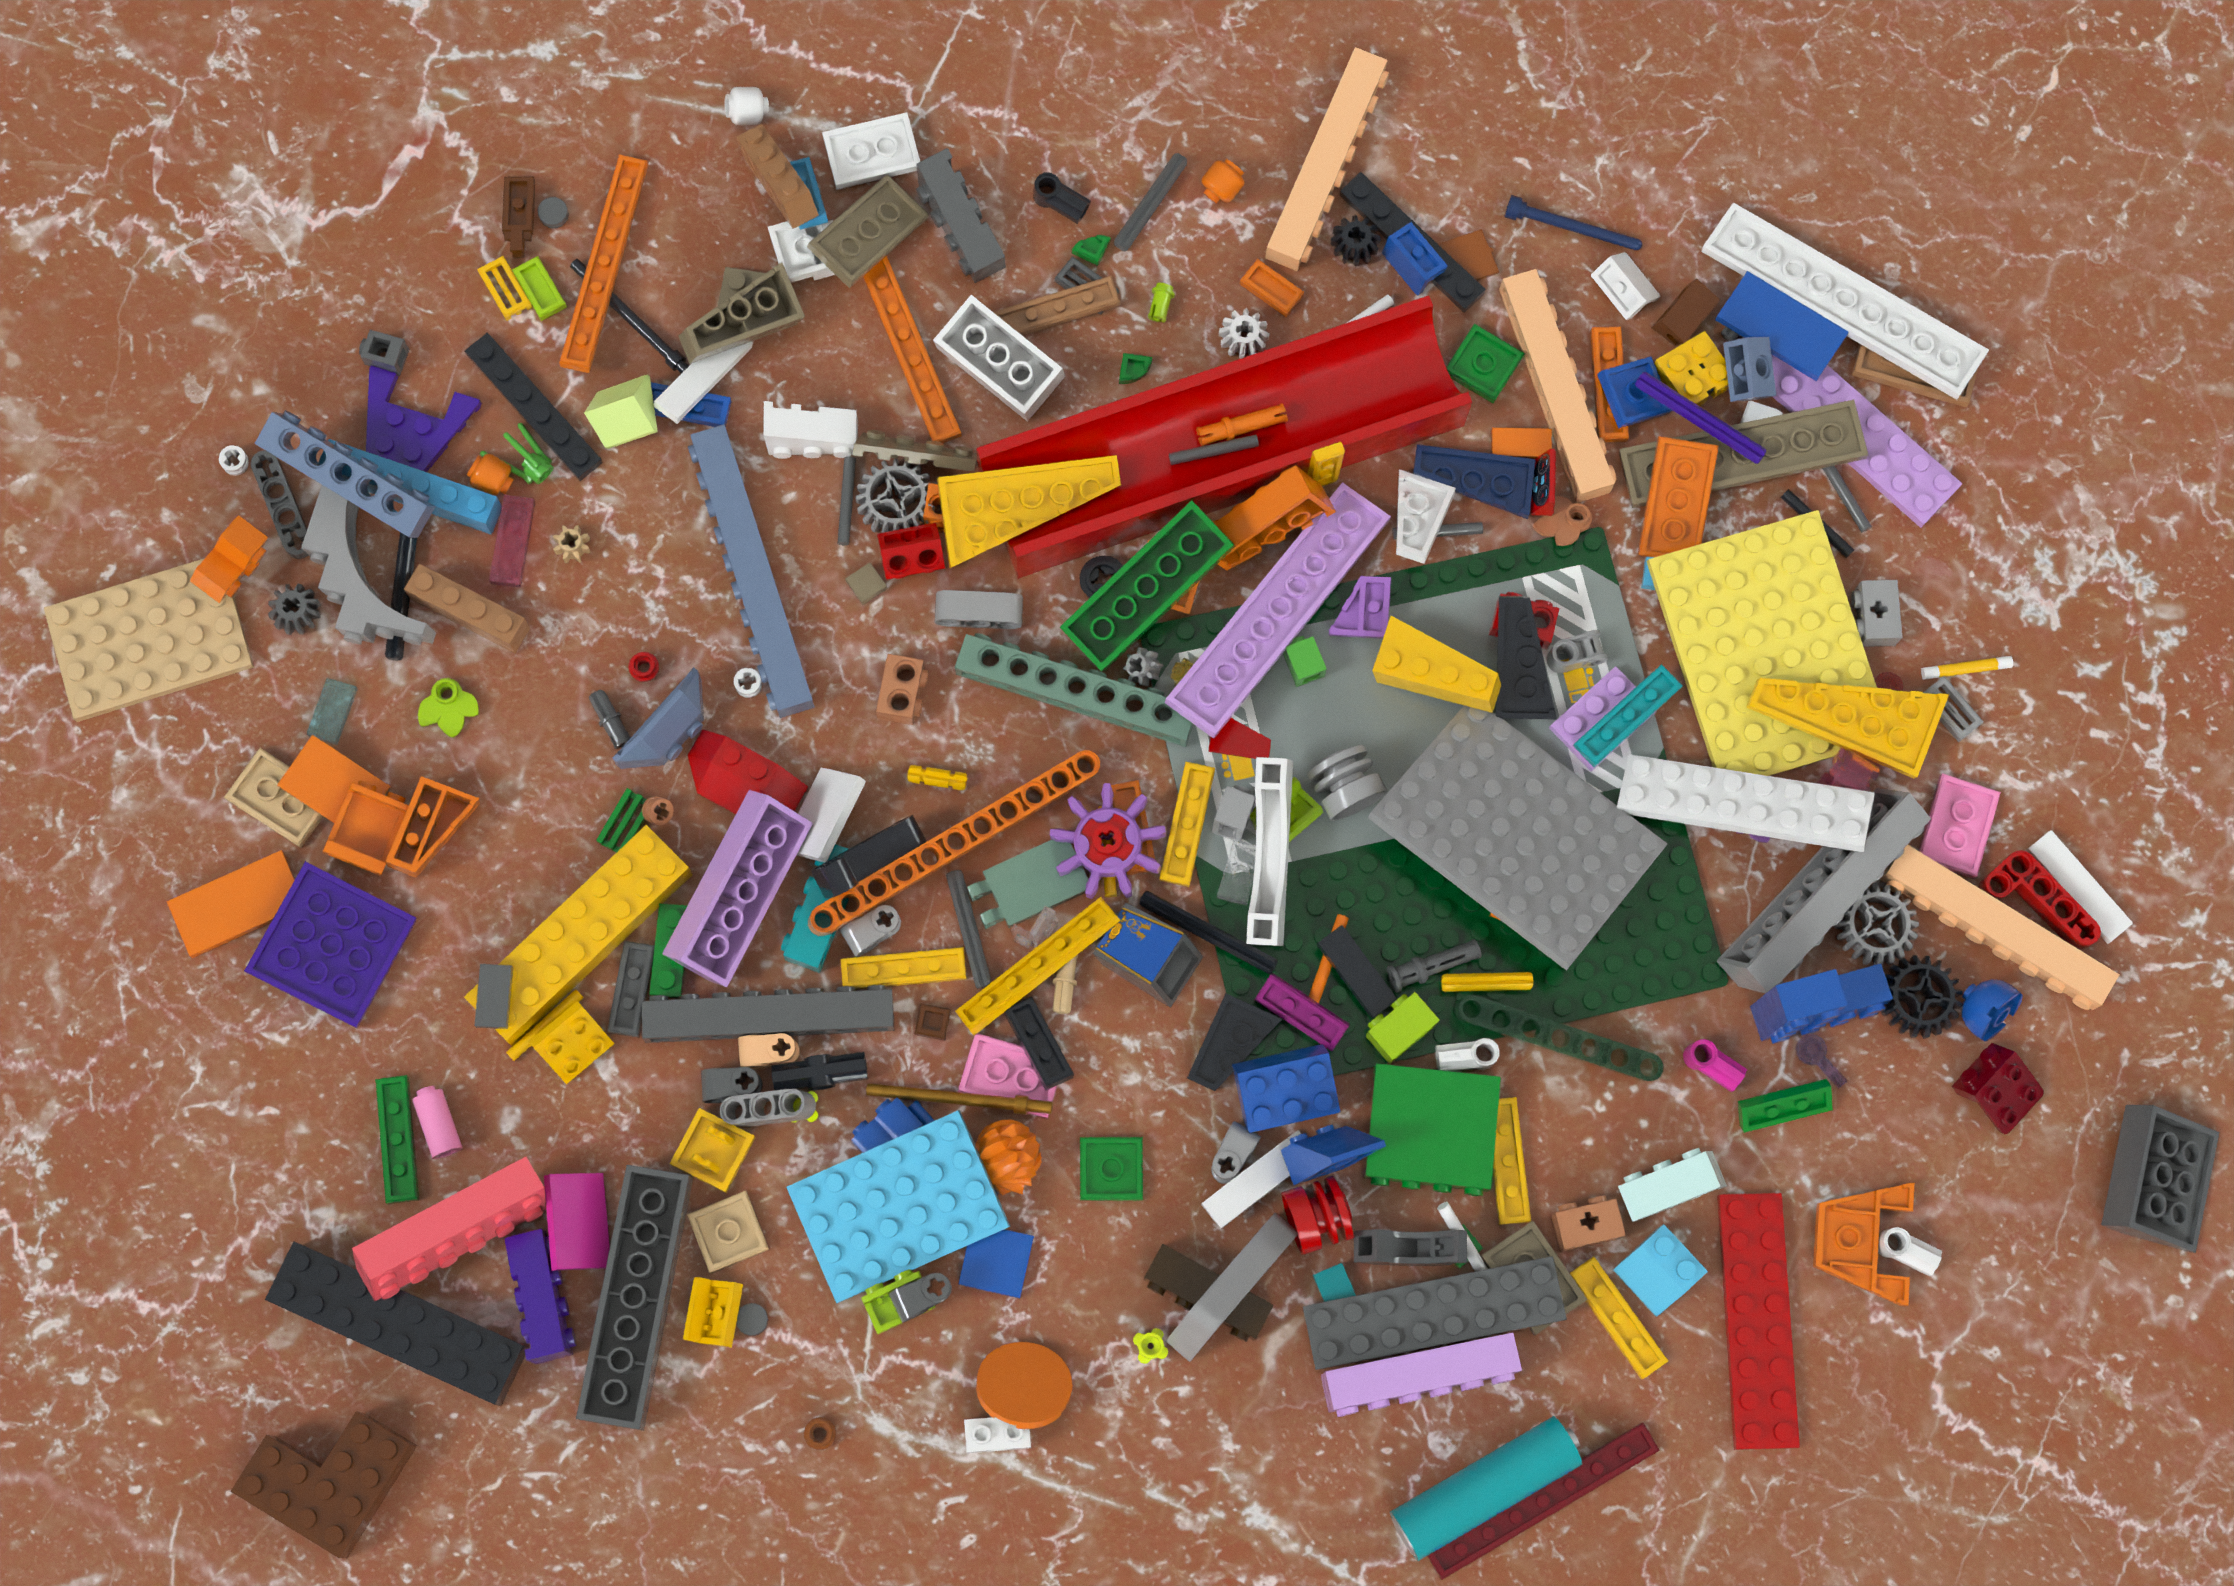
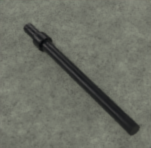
M575 259L571 263L570 268L583 279L587 267L579 259ZM612 292L609 305L666 359L665 363L673 371L678 370L682 374L690 366L686 363V358L678 350H673Z

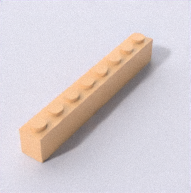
M1355 47L1268 243L1265 259L1298 271L1301 262H1308L1313 247L1309 246L1312 237H1319L1324 224L1320 220L1323 212H1330L1335 199L1331 195L1334 187L1340 188L1346 174V171L1342 170L1345 162L1351 163L1357 149L1353 145L1356 137L1362 138L1368 124L1367 121H1364L1367 112L1373 113L1379 98L1375 96L1378 87L1383 89L1389 76V72L1385 71L1387 59Z
M1536 269L1503 278L1499 291L1520 349L1525 353V363L1549 429H1552V437L1576 503L1609 494L1615 484L1614 482H1616V473L1613 466L1607 464L1605 443L1602 438H1598L1595 431L1597 423L1594 413L1587 409L1585 388L1577 382L1575 361L1572 357H1568L1565 349L1567 347L1566 336L1562 330H1558L1556 309L1553 304L1549 305L1546 297L1548 294L1546 282L1543 277L1539 278Z
M1910 845L1904 848V853L1898 859L1892 861L1887 866L1883 876L1880 878L1886 885H1890L1892 892L1901 891V894L1903 893L1913 899L1912 903L1919 909L1934 912L1945 925L1960 928L1966 932L1965 936L1971 941L1978 944H1986L1992 948L1994 955L2003 960L2010 959L2020 965L2019 969L2023 973L2032 977L2037 976L2046 981L2045 985L2049 989L2057 993L2063 992L2072 997L2073 1003L2082 1009L2094 1010L2102 1006L2120 975Z

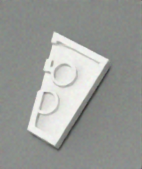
M1399 469L1396 555L1425 564L1453 500L1456 488Z

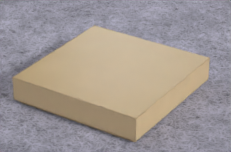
M747 1191L687 1214L710 1274L769 1250Z

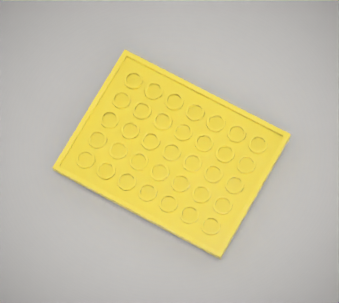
M1819 510L1654 557L1646 561L1714 768L1772 776L1850 752L1746 707L1756 681L1759 678L1877 688Z

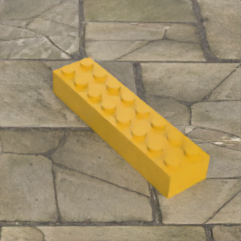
M647 825L498 964L513 966L508 1029H495L511 1046L517 1043L658 909L659 903L663 904L693 875L689 867ZM478 984L464 996L475 1009Z

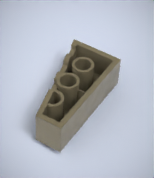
M781 262L721 305L689 325L678 337L691 364L793 327L805 315L785 267Z

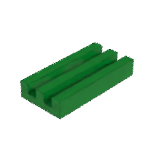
M626 788L596 839L597 843L617 853L639 832L644 824L645 819L641 810L620 847L616 845L640 804L643 805L647 799ZM630 799H632L633 802L630 805L625 816L623 817L622 821L620 822L618 828L616 829L610 841H607L608 836L610 835L615 824L617 823L618 819L623 813L625 807L627 806Z

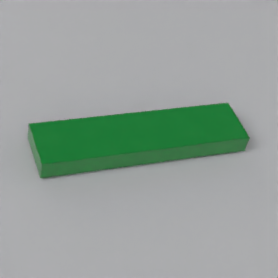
M404 1075L375 1079L386 1204L418 1201L419 1191L409 1077Z

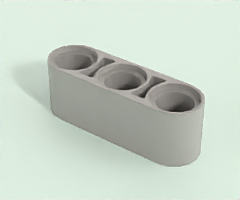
M938 591L936 592L934 623L946 627L1018 629L1022 627L1023 596L1005 592Z
M797 1089L744 1094L726 1098L720 1106V1115L724 1122L739 1127L808 1119L813 1115L816 1110V1102L811 1094ZM800 1097L801 1106L795 1112L793 1103L795 1099ZM768 1101H771L772 1109L768 1115H765L764 1106ZM739 1105H742V1114L737 1119L735 1110Z

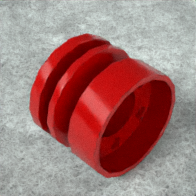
M1334 1176L1324 1179L1327 1193H1324L1319 1181L1312 1183L1314 1197L1311 1198L1308 1197L1302 1186L1281 1193L1288 1223L1298 1232L1294 1240L1301 1255L1322 1249L1321 1234L1326 1233L1333 1245L1339 1243L1337 1229H1339L1345 1241L1354 1238L1350 1207L1344 1192L1339 1188Z

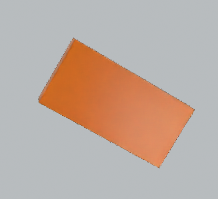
M1258 258L1239 283L1286 318L1305 293Z
M1492 427L1491 454L1536 459L1547 450L1552 449V429Z

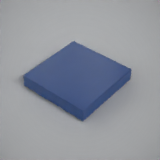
M1652 356L1602 370L1597 374L1618 429L1660 417L1673 411L1635 385L1638 377L1643 372H1647L1661 381Z
M1004 1229L968 1245L958 1285L1020 1299L1034 1236Z

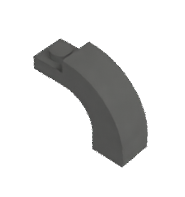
M1381 1229L1354 1231V1263L1390 1266H1447L1454 1263H1467V1231L1401 1232Z

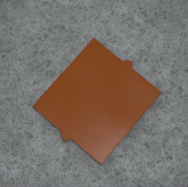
M1482 229L1438 244L1476 281L1499 273L1492 255L1493 248H1489Z

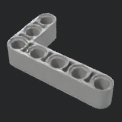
M1275 1212L1197 1301L1166 1342L1190 1362L1298 1235L1297 1230Z

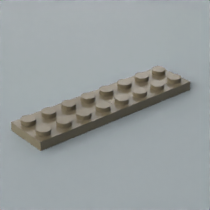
M1854 399L1730 425L1766 449L1765 456L1758 464L1747 459L1706 431L1674 437V439L1719 446L1711 492L1863 460L1868 457ZM1657 441L1619 449V456L1632 508L1646 506Z

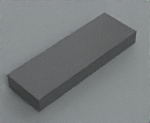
M624 941L607 1029L608 1033L639 1038L642 1025V1001H646L655 945Z

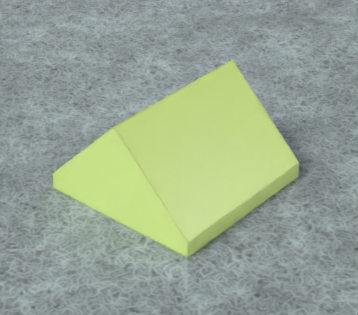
M644 375L597 392L584 412L607 449L658 432L649 375Z

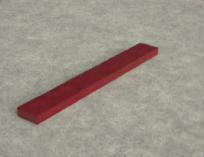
M1640 1423L1581 1458L1583 1465L1427 1557L1440 1580H1443L1660 1450L1645 1424Z

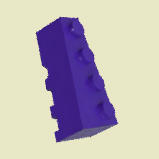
M538 1229L504 1238L511 1277L513 1281L518 1282V1287L514 1288L516 1305L520 1313L524 1312L525 1318L519 1322L521 1334L524 1336L526 1343H530L531 1347L525 1349L526 1361L540 1364L574 1355L572 1347L577 1346L573 1328H568L565 1316L570 1315L566 1297H561L558 1285L563 1284L561 1270L551 1271L549 1235L547 1236L545 1230Z

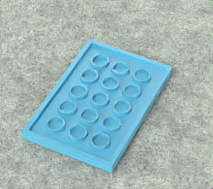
M960 1110L786 1187L836 1303L864 1292L875 1284L891 1280L895 1275L903 1271L916 1269L1010 1227Z

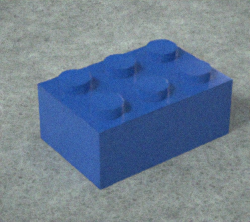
M1323 1044L1232 1064L1243 1121L1249 1133L1341 1112L1329 1052Z

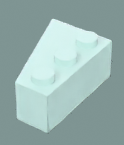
M1696 1148L1683 1153L1682 1157L1684 1160L1672 1164L1669 1159L1652 1166L1655 1172L1643 1176L1642 1172L1639 1171L1624 1177L1625 1184L1618 1186L1632 1222L1662 1212L1688 1200H1693L1713 1190L1726 1187L1727 1184L1713 1151L1701 1153L1700 1148Z

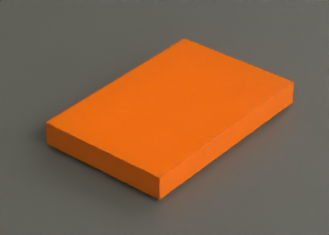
M314 735L310 737L277 784L279 788L332 823L336 821L351 783L358 785L359 780L376 786L375 792L385 795L391 787Z

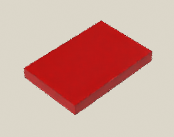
M1230 718L1215 738L1210 737L1208 752L1252 759L1257 757L1269 758L1271 739Z

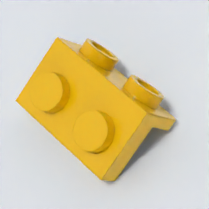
M694 1277L683 1339L705 1345L732 1348L743 1284Z

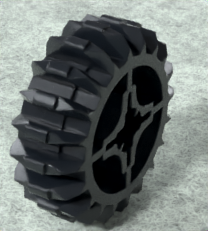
M1913 955L1910 961L1902 958L1898 961L1899 967L1893 964L1889 967L1890 974H1885L1893 999L1885 1004L1887 1008L1881 1013L1883 1016L1891 1014L1893 1019L1888 1024L1893 1026L1899 1023L1898 1032L1900 1034L1905 1033L1909 1028L1911 1038H1916L1919 1031L1923 1039L1929 1038L1931 1032L1938 1036L1942 1033V1028L1947 1030L1952 1026L1950 1020H1956L1959 1017V1014L1954 1009L1961 1008L1963 1003L1955 998L1962 995L1963 991L1953 987L1959 982V979L1953 978L1950 980L1947 976L1952 972V968H1947L1944 971L1940 970L1942 961L1937 960L1931 965L1930 956L1923 957L1921 962L1917 955ZM1919 974L1913 987L1899 988V984L1904 976ZM1931 980L1936 983L1941 993L1936 992L1932 988ZM1918 991L1923 993L1922 996H1925V1001L1922 1003L1918 1001L1919 998L1915 997V993ZM1899 1001H1903L1908 1005L1909 1014L1904 1011ZM1942 1006L1935 1019L1922 1020V1015L1926 1013L1927 1007Z

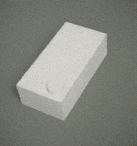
M970 295L933 340L939 351L1027 422L1065 377L1062 367L972 295Z

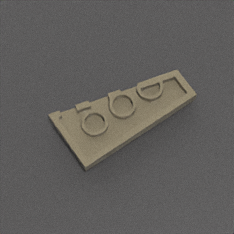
M879 430L863 432L854 443L852 456L863 457L864 451L874 452L877 455V459L883 460L904 456V460L913 464H926L928 460H934L933 465L936 467L975 471L978 466L977 453H973L972 448L956 446L955 449L945 448L943 443L937 441H926V444L914 442L913 437L897 435V438L886 437L885 432Z

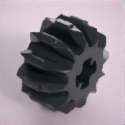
M1355 214L1352 216L1351 222L1343 218L1340 223L1341 226L1333 228L1334 236L1331 237L1330 244L1336 247L1334 249L1335 256L1343 255L1342 262L1344 264L1351 259L1356 267L1359 265L1360 259L1368 263L1371 260V255H1377L1379 250L1377 245L1380 244L1381 237L1376 234L1377 225L1368 226V217L1360 222ZM1353 238H1357L1358 243H1354Z

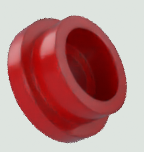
M639 652L630 659L629 672L635 680L648 682L657 676L659 662L653 654ZM646 663L650 665L648 671H639L641 664Z

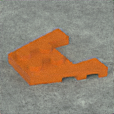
M1906 1183L1818 1203L1816 1206L1813 1267L1899 1306H1908L1910 1277L1877 1273L1880 1209L1913 1212L1915 1183Z

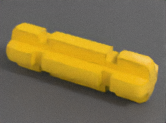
M910 765L907 774L908 781L920 784V781H922L924 785L943 788L953 786V789L965 790L968 779L966 773L955 771V774H951L949 770L930 767L922 769V766Z

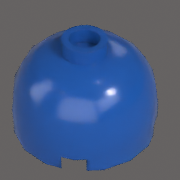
M1986 980L1977 986L1971 984L1962 995V998L1965 1000L1962 1005V1018L1966 1027L1981 1040H1990L2006 1026L2003 1021L2008 1014L2012 1017L2014 1016L2022 1002L2023 995L2015 987L2002 980Z

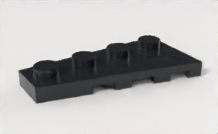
M1499 596L1497 673L1501 681V688L1496 701V717L1502 719L1557 720L1530 597Z

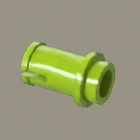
M1157 283L1156 287L1152 288L1154 296L1148 314L1150 320L1160 323L1166 322L1170 300L1175 296L1173 286L1166 283Z

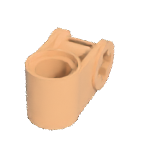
M785 1033L747 1035L738 1038L740 1067H750L753 1070L771 1067V1065L792 1063L798 1059L800 1054L799 1044ZM785 1042L790 1049L785 1050V1055L783 1056L777 1049L782 1048Z

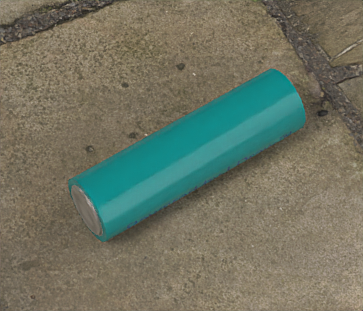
M1552 1416L1390 1511L1393 1524L1409 1552L1419 1561L1583 1465L1577 1450L1580 1443L1570 1427L1565 1429L1555 1416Z

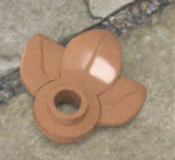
M1555 496L1554 514L1552 516H1542L1533 524V529L1542 536H1555L1557 546H1567L1577 541L1580 532L1587 530L1591 526L1592 514L1588 507L1583 504H1573L1566 497Z

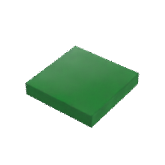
M1474 323L1446 368L1452 380L1494 404L1525 353Z
M1080 1137V1201H1143V1137Z

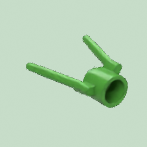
M518 423V428L535 453L530 454L508 432H505L503 434L504 438L525 458L521 465L524 471L509 464L511 472L524 479L528 484H531L533 481L536 484H540L553 471L552 460L543 453L522 423ZM481 451V452H480V455H481L482 457H483L485 454H489V453H487V452H485V451Z

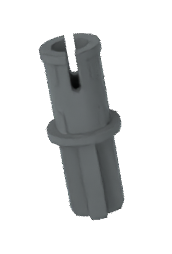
M597 690L589 696V700L601 720L599 725L604 727L614 748H622L631 738L620 719L622 715L620 712L616 713L605 691Z

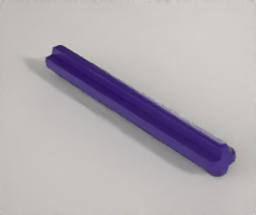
M1643 372L1638 377L1635 384L1637 388L1755 464H1758L1765 456L1766 449L1647 372Z

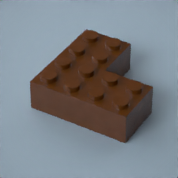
M356 1411L323 1465L278 1437L266 1435L231 1492L334 1556L347 1559L418 1445L369 1415Z

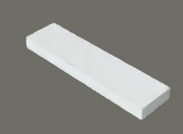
M751 341L692 363L654 401V407L678 424L752 348L753 342Z
M2052 830L2026 850L2098 923L2101 930L2100 936L2107 944L2133 924Z

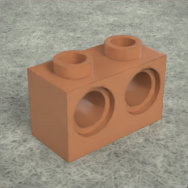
M887 654L876 708L877 719L913 725L915 717L921 716L923 699H919L921 688H926L929 670H924L923 660ZM904 670L912 671L915 674L910 681H902L898 678V675ZM898 699H904L909 703L904 710H896L892 705Z

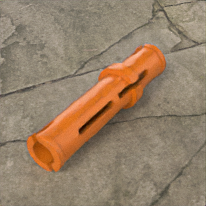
M1283 403L1232 419L1224 417L1221 419V422L1197 427V435L1202 436L1210 433V435L1200 437L1198 440L1201 446H1205L1206 444L1227 439V441L1233 440L1235 436L1282 422L1285 423L1288 421L1287 414L1274 415L1286 412Z

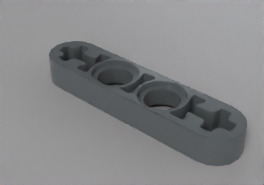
M259 451L251 459V468L283 547L291 557L303 559L309 555L303 549L297 550L295 547H292L295 545V542L290 533L295 531L303 542L307 532L306 524L281 463L276 456L268 451ZM268 460L271 463L269 468L274 477L268 478L266 472L261 468L263 466L262 461ZM272 486H284V494L276 499L269 497V490ZM293 511L295 513V519L291 524L283 525L280 523L279 518L283 512Z

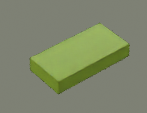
M538 256L512 269L541 321L567 308L565 301Z

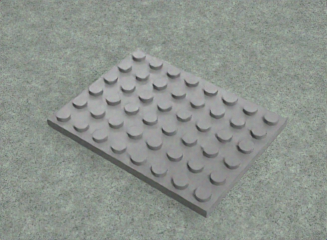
M1468 706L1461 708L1368 816V819L1566 971L1667 845L1665 841L1624 810L1617 809L1616 804L1505 720L1496 717L1494 712L1491 713Z

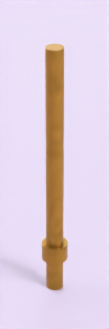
M868 1083L866 1088L867 1096L898 1097L899 1099L1006 1109L1013 1110L1014 1114L1027 1115V1112L1052 1114L1053 1110L1052 1101L1029 1099V1096L1015 1095V1098L872 1083Z

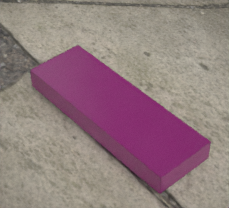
M1274 973L1269 976L1254 999L1318 1043L1323 1044L1330 1051L1334 1050L1350 1025Z

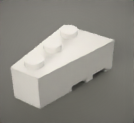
M764 401L763 435L768 454L781 459L790 458L791 455L819 458L821 454H833V456L838 458L850 457L853 453L854 443L858 439L857 411L820 406L818 411H803L800 404H791V409L773 408V402Z

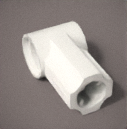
M1482 1038L1473 1042L1435 1046L1437 1068L1442 1071L1486 1070L1499 1057L1498 1045L1488 1038ZM1479 1047L1487 1048L1491 1053V1060L1487 1062L1479 1060L1476 1055V1049Z
M1890 1228L1879 1233L1878 1253L1881 1256L1893 1258L1928 1276H1932L1938 1268L1942 1259L1941 1250L1909 1235L1903 1228ZM1890 1235L1895 1236L1898 1240L1896 1251L1892 1250L1888 1245V1237Z

